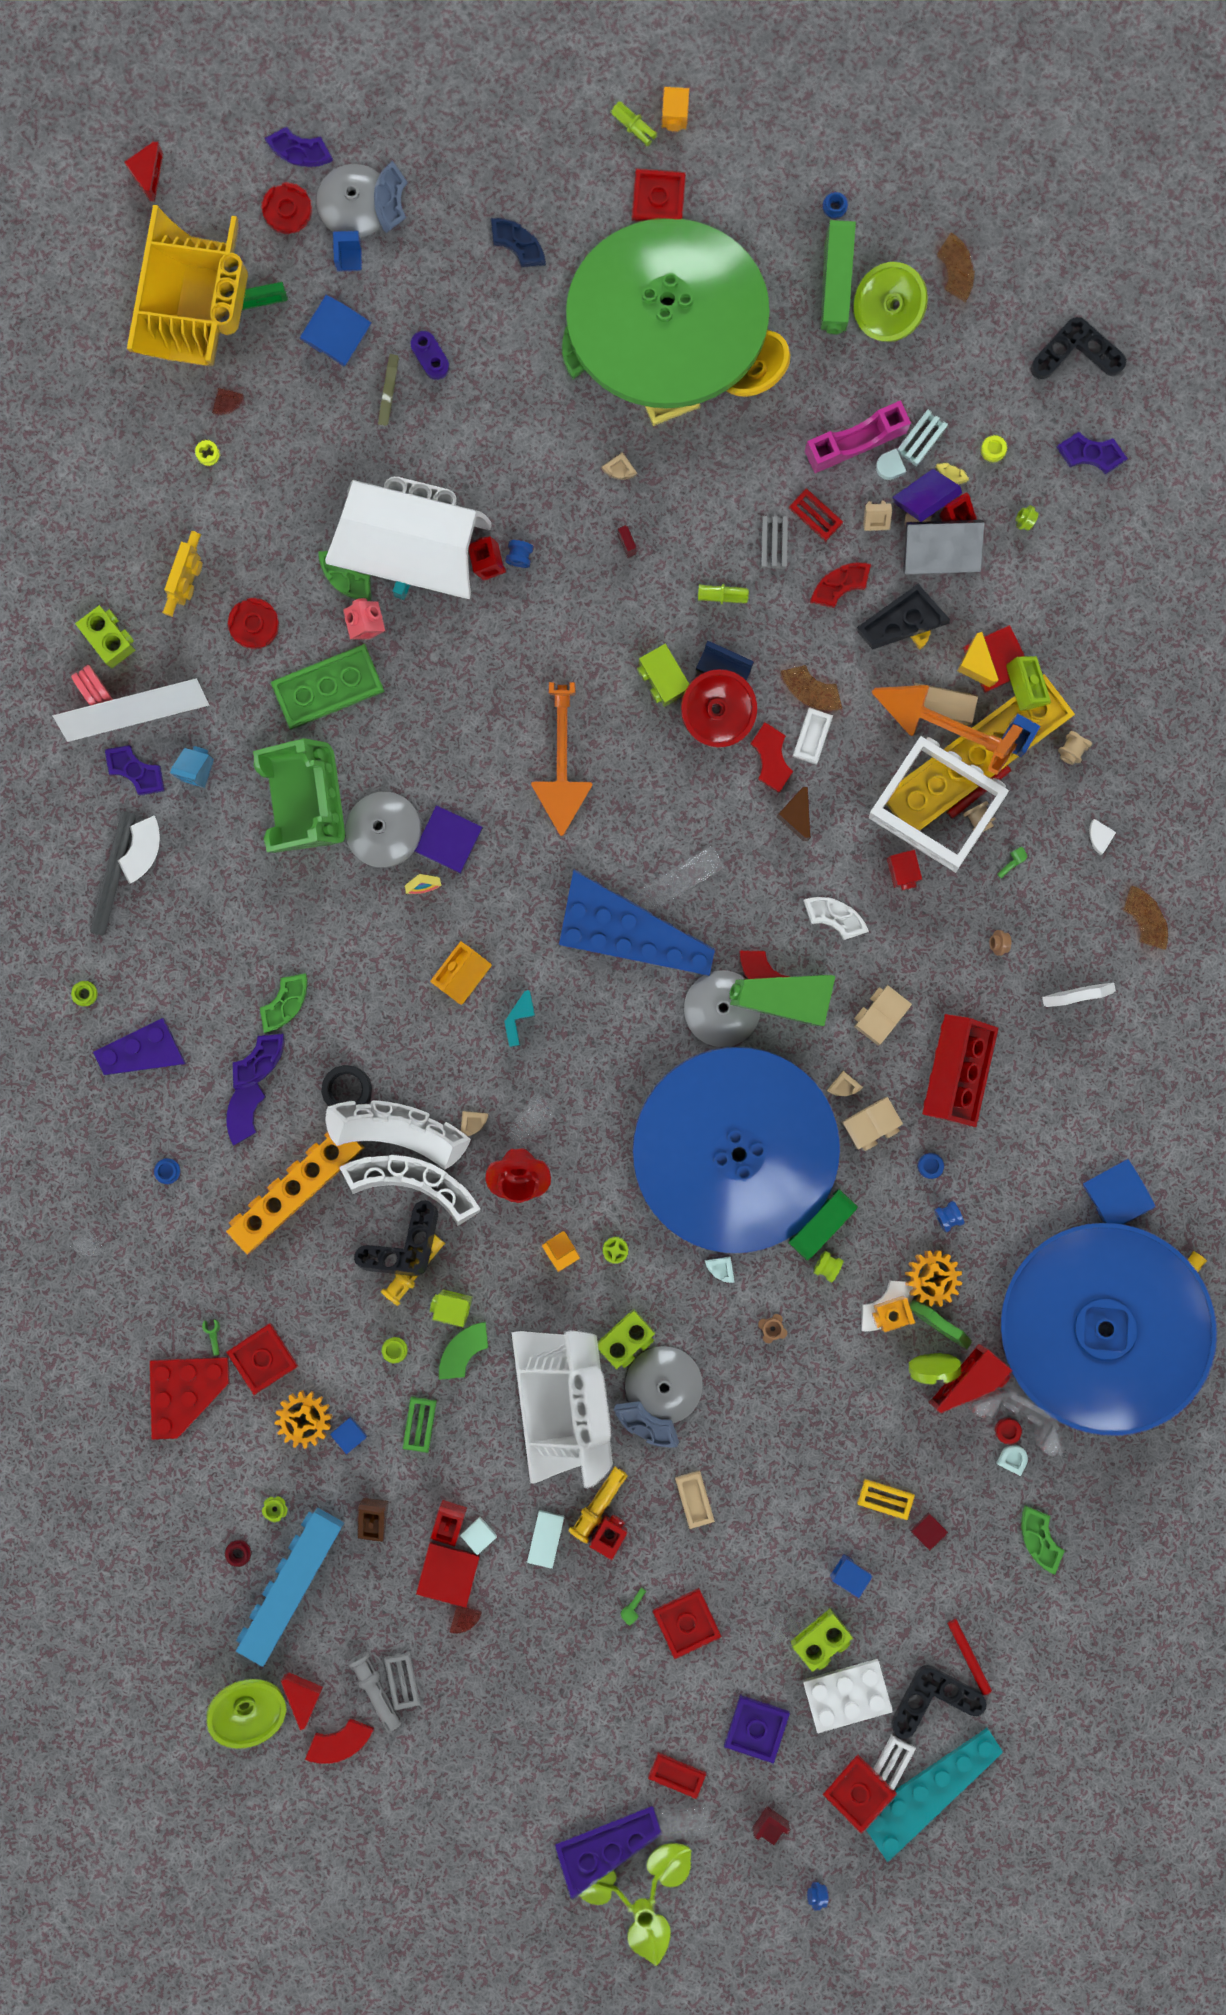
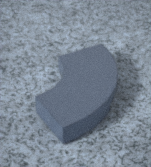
M393 161L381 171L374 189L375 210L385 233L406 219L401 205V194L408 182Z
M640 1401L615 1405L614 1411L616 1416L631 1434L634 1432L652 1445L660 1447L678 1446L679 1440L672 1420H662L652 1416L644 1409Z

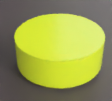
M997 435L987 437L981 445V454L989 462L1000 461L1007 452L1005 440Z

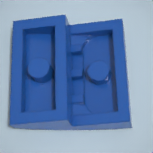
M325 295L299 338L316 351L325 353L340 365L345 366L371 325V322L341 302Z
M1129 1159L1083 1183L1084 1189L1097 1207L1096 1210L1104 1223L1125 1225L1156 1207Z

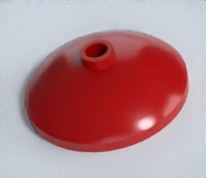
M711 670L696 677L684 692L681 702L682 720L691 736L704 745L711 747L734 745L747 736L755 723L757 716L755 693L743 677L732 671ZM714 704H717L720 708L717 714L712 712Z

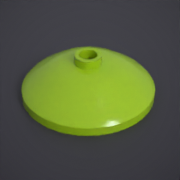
M901 262L883 263L870 270L858 285L854 297V314L861 330L869 337L881 342H894L910 335L921 323L926 312L928 294L925 282L914 268ZM899 301V307L894 310V303Z
M249 1679L233 1683L220 1691L211 1701L206 1714L208 1731L216 1742L229 1748L242 1749L261 1744L272 1737L281 1727L286 1715L285 1699L275 1685L264 1680Z

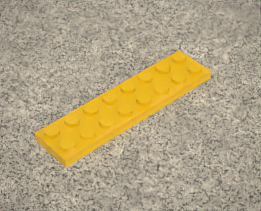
M1043 674L1051 700L1050 704L1020 711L1014 696L972 728L988 736L994 735L1002 739L1012 719L1017 714H1020L1040 725L1028 748L1029 750L1073 717L1075 713L1046 675ZM960 736L943 749L946 752H955L962 758L961 761L967 765L973 764L983 770V775L988 778L995 775L988 771L993 752L986 750L985 746ZM1012 753L1002 769L1019 756ZM932 757L900 782L886 805L896 817L920 831L979 786Z

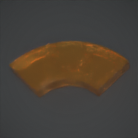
M951 232L937 253V256L944 262L948 271V282L944 290L966 303L973 288L975 273L969 250Z
M806 665L780 672L788 690L803 704L824 711L842 710L837 684H825L817 681L810 675Z
M1130 886L1123 911L1132 915L1137 921L1141 932L1140 943L1166 950L1168 927L1157 902L1143 890Z

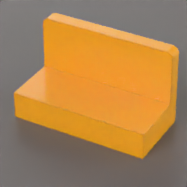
M460 941L430 982L462 1005L491 968L492 964Z

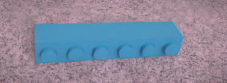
M318 1507L314 1513L308 1512L301 1524L305 1528L301 1536L295 1535L288 1547L292 1551L288 1559L282 1558L275 1570L279 1574L276 1581H269L262 1593L266 1597L263 1604H256L249 1617L253 1620L249 1629L243 1627L236 1640L240 1643L236 1650L237 1653L262 1667L265 1665L344 1525L343 1521Z

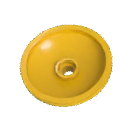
M767 330L765 342L755 363L727 392L744 397L763 393L773 387L784 376L790 363V349L786 340L780 334Z

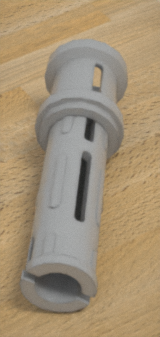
M366 1651L352 1658L347 1664L349 1668H353L359 1680L358 1686L365 1689L375 1711L383 1723L385 1731L391 1732L398 1728L401 1722L379 1681L380 1673L373 1668L369 1660L370 1654Z

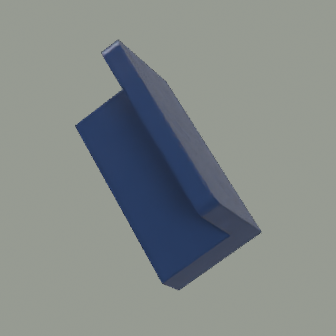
M707 641L696 670L701 673L711 670H728L747 680L754 661Z

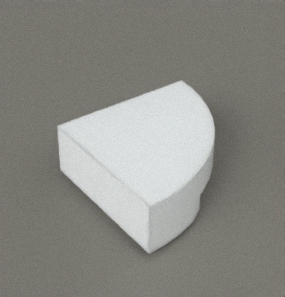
M1095 819L1092 820L1089 827L1092 846L1096 852L1102 855L1116 832Z

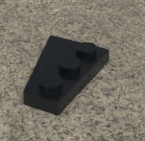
M918 583L859 625L857 632L873 650L950 624V619Z

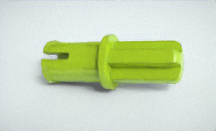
M619 101L614 105L611 111L612 115L627 128L628 133L632 132L648 147L652 141L645 134L647 133L651 138L655 139L657 132L641 120L642 116L640 114L636 115L622 102Z
M699 584L698 601L720 602L722 605L724 602H748L749 589L725 587V584H722V586Z

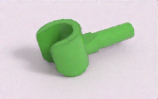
M1023 847L1010 853L1013 861L1008 863L997 874L1001 879L1013 867L1027 859V854Z
M214 1319L215 1328L209 1331L208 1323L204 1321L202 1328L209 1334L211 1339L213 1356L220 1355L217 1342V1332L220 1330V1323Z
M640 1588L633 1601L621 1611V1618L627 1625L633 1624L639 1617L634 1609L646 1593V1590Z

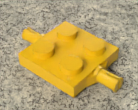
M191 531L188 542L181 541L164 589L167 593V601L162 613L173 617L177 603L185 606L186 600L192 598L194 577L199 576L202 570V561H200L201 558L196 549L201 534Z

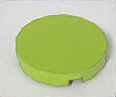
M923 1354L909 1362V1374L912 1379L924 1384H937L936 1380H943V1383H949L961 1375V1361L949 1354Z

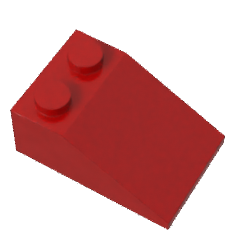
M978 1344L961 1364V1375L956 1380L945 1383L929 1403L937 1411L943 1413L991 1393L998 1387H1004L1010 1380L1009 1374L1012 1370L991 1351Z

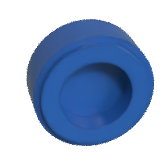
M924 1154L918 1161V1171L925 1178L935 1179L943 1173L944 1162L937 1154Z

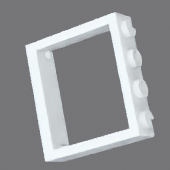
M920 736L871 810L869 819L956 873L1000 807L1009 790L1005 788L1006 785L996 778L991 780L983 775L984 772L979 767L973 764L969 766L962 762V758L955 752H946L941 749L940 744L929 737L925 739ZM921 750L996 796L958 855L883 809Z

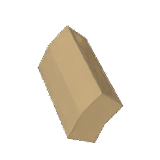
M914 683L913 686L924 685V684ZM929 686L924 707L961 724L971 725L978 696Z

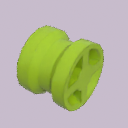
M611 1237L606 1240L603 1245L604 1258L610 1263L618 1264L623 1262L628 1255V1246L624 1239Z
M824 1251L815 1265L813 1273L825 1276L826 1280L832 1283L837 1277L844 1260L840 1258L835 1259L831 1257L829 1252Z

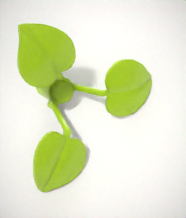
M669 1843L659 1846L650 1854L646 1866L648 1872L655 1877L652 1880L649 1899L640 1898L634 1904H631L620 1889L614 1886L616 1881L614 1870L581 1893L579 1897L590 1904L603 1905L610 1901L612 1891H614L628 1907V1911L633 1912L635 1922L632 1923L627 1933L629 1946L635 1953L657 1966L666 1953L671 1931L667 1919L660 1914L655 1915L653 1905L655 1904L656 1885L658 1880L666 1887H676L682 1884L690 1872L692 1851L686 1845Z

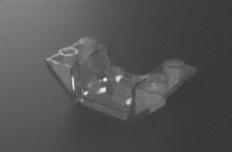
M1004 1386L967 1402V1407L971 1409V1412L983 1419L987 1416L995 1419L1002 1404H1005V1407L1016 1413L1022 1410V1414L1037 1424L1032 1433V1436L1037 1440L1036 1445L1043 1452L1054 1458L1056 1454L1065 1458L1067 1452L1056 1416L1036 1406L1031 1399Z

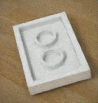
M878 1659L803 1680L817 1734L893 1712Z

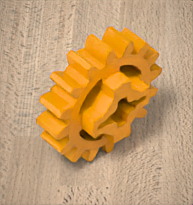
M936 1250L934 1254L931 1251H925V1257L917 1254L915 1257L918 1262H909V1266L913 1269L911 1272H905V1275L911 1277V1280L907 1281L905 1285L913 1287L909 1294L911 1296L918 1295L916 1301L923 1303L926 1300V1306L930 1307L933 1306L934 1302L936 1306H943V1300L951 1303L950 1295L959 1294L955 1289L956 1285H962V1282L957 1280V1276L962 1275V1272L955 1271L954 1269L958 1262H949L951 1255L945 1254L942 1256L941 1251ZM939 1263H941L947 1270L943 1271L942 1269H940ZM923 1267V1271L921 1272L920 1276H918L921 1268ZM934 1275L942 1276L934 1280V1283L925 1281L929 1280ZM949 1281L947 1288L944 1290L945 1285ZM921 1286L926 1287V1288L928 1289L929 1294H931V1296L928 1295V1294H926V1293L921 1289Z
M301 1390L297 1398L292 1393L288 1396L290 1402L283 1400L280 1403L284 1409L276 1410L275 1414L281 1416V1418L277 1419L274 1423L282 1427L277 1434L285 1433L284 1442L287 1443L290 1439L293 1440L294 1448L299 1443H302L303 1448L307 1449L310 1441L316 1446L319 1443L317 1437L324 1439L327 1435L323 1430H330L332 1426L326 1422V1420L333 1417L332 1414H326V1410L330 1405L321 1404L322 1396L317 1400L314 1399L313 1391L308 1396H305L304 1391ZM303 1402L299 1410L290 1409L294 1404ZM313 1406L318 1410L320 1417L315 1415ZM302 1414H305L306 1420L309 1421L305 1425H302L301 1419L298 1418ZM287 1422L291 1423L294 1432L291 1431ZM317 1429V1431L314 1434L304 1436L307 1430Z

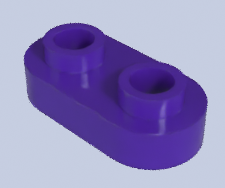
M427 331L415 333L411 339V349L424 372L431 379H443L449 372L447 357L431 333ZM425 340L428 343L425 346H420L419 342ZM433 362L441 363L437 368L432 367Z

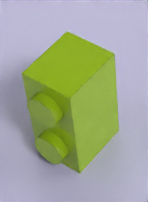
M666 643L639 658L638 664L640 667L637 668V671L643 681L648 680L651 684L652 689H650V693L656 703L661 702L665 707L683 697L689 682Z

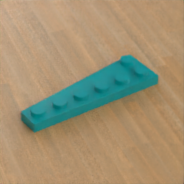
M988 1728L895 1789L897 1795L866 1829L887 1862L1003 1753Z

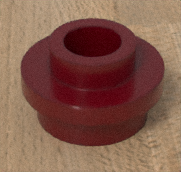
M243 1540L232 1541L225 1549L226 1561L234 1567L244 1566L251 1558V1548L248 1543ZM241 1549L243 1552V1556L239 1558L234 1555V1550Z

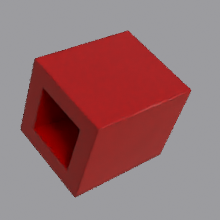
M915 850L891 855L887 858L894 888L901 887L902 891L916 888V883L922 880V875Z

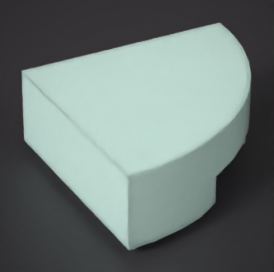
M730 1256L705 1260L708 1270L715 1278L728 1283L734 1282Z

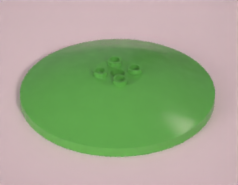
M653 219L632 224L611 234L601 241L582 261L571 282L567 297V328L572 348L585 371L604 389L617 397L638 405L654 408H680L699 404L722 394L735 385L749 371L759 356L765 342L769 321V298L763 276L756 263L744 248L731 237L711 226L696 221ZM669 297L675 302L670 306H666L661 303V300Z

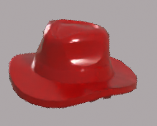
M521 1148L510 1149L501 1161L491 1163L486 1170L485 1180L491 1193L510 1202L521 1203L544 1194L551 1184L550 1168L544 1161L535 1160L534 1156L527 1149Z

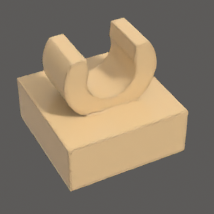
M871 501L867 502L864 514V531L890 530L891 503L886 504L885 501H881V504H872Z

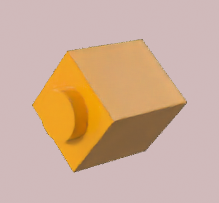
M664 87L662 128H667L672 132L687 129L689 88Z

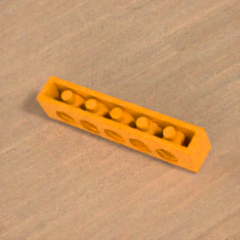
M327 1131L324 1135L327 1139L320 1145L317 1142L305 1152L307 1157L301 1163L296 1160L286 1169L289 1174L282 1180L279 1178L275 1179L267 1187L269 1192L263 1198L259 1195L248 1204L250 1210L244 1215L241 1213L237 1214L229 1222L231 1227L226 1232L246 1254L254 1251L340 1171L339 1167L349 1163L365 1148L360 1141L337 1146ZM330 1145H335L339 1150V1155L334 1160L330 1159L326 1154V1150ZM312 1162L318 1164L320 1172L316 1177L310 1176L307 1171L308 1165ZM292 1180H296L300 1184V1192L297 1195L292 1194L288 1189V1185ZM272 1198H277L281 1202V1209L278 1212L272 1211L269 1207ZM254 1215L262 1220V1226L259 1230L252 1228L250 1220Z

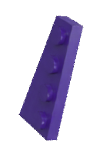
M653 1806L555 1844L572 1900L663 1834Z

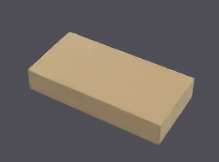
M700 1470L675 1477L689 1528L692 1529L715 1522Z

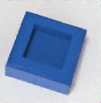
M352 1417L348 1418L330 1434L346 1455L367 1438V1435Z

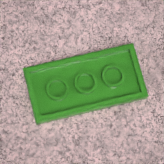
M365 644L271 682L290 730L385 692Z

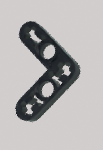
M1074 317L1062 327L1035 357L1030 370L1035 378L1040 380L1047 379L1075 348L1109 376L1119 375L1125 368L1127 360L1117 347L1085 319ZM1077 325L1080 326V333L1077 332L1072 337V339L1069 340V338L1067 337L1071 333L1073 327L1075 328L1077 327ZM1092 341L1098 342L1101 345V351L1098 353L1091 352L1088 343ZM1055 343L1063 344L1066 348V353L1062 355L1056 354L1053 351V345ZM1108 350L1109 353L1107 354V356H1105L1104 359L1101 360L1100 357H1102L1105 351ZM1049 356L1052 360L1049 362L1047 370L1039 371V364H1043ZM1117 359L1119 361L1117 366L1110 367V362Z
M427 1200L417 1202L412 1210L404 1249L363 1245L354 1254L355 1263L363 1270L410 1276L423 1274L429 1263L438 1220L437 1208ZM427 1208L430 1211V1214H425V1216L422 1217L420 1215L421 1212H425ZM419 1232H425V1241L421 1244H415V1235ZM370 1254L372 1257L378 1258V1262L372 1259H367L364 1262L363 1257H367ZM391 1254H395L397 1257L396 1263L391 1267H387L385 1265L386 1258ZM417 1258L420 1262L415 1264L413 1268L410 1262H414Z
M923 1665L916 1671L892 1718L891 1725L895 1735L899 1738L907 1739L913 1736L933 1696L973 1717L982 1715L986 1710L987 1704L984 1696L976 1689L933 1666ZM929 1672L932 1673V1678L940 1683L938 1691H935L937 1689L936 1684L930 1681L924 1684L923 1674L928 1675ZM948 1684H955L958 1687L957 1694L953 1697L944 1695V1688ZM964 1690H966L965 1696L974 1700L978 1697L979 1707L974 1706L970 1709V1704L962 1699ZM913 1695H919L923 1699L922 1705L918 1708L909 1706L908 1701ZM906 1709L909 1713L916 1715V1717L913 1718L910 1715L907 1721L910 1728H904L900 1731L897 1723L905 1721L907 1714L903 1711Z

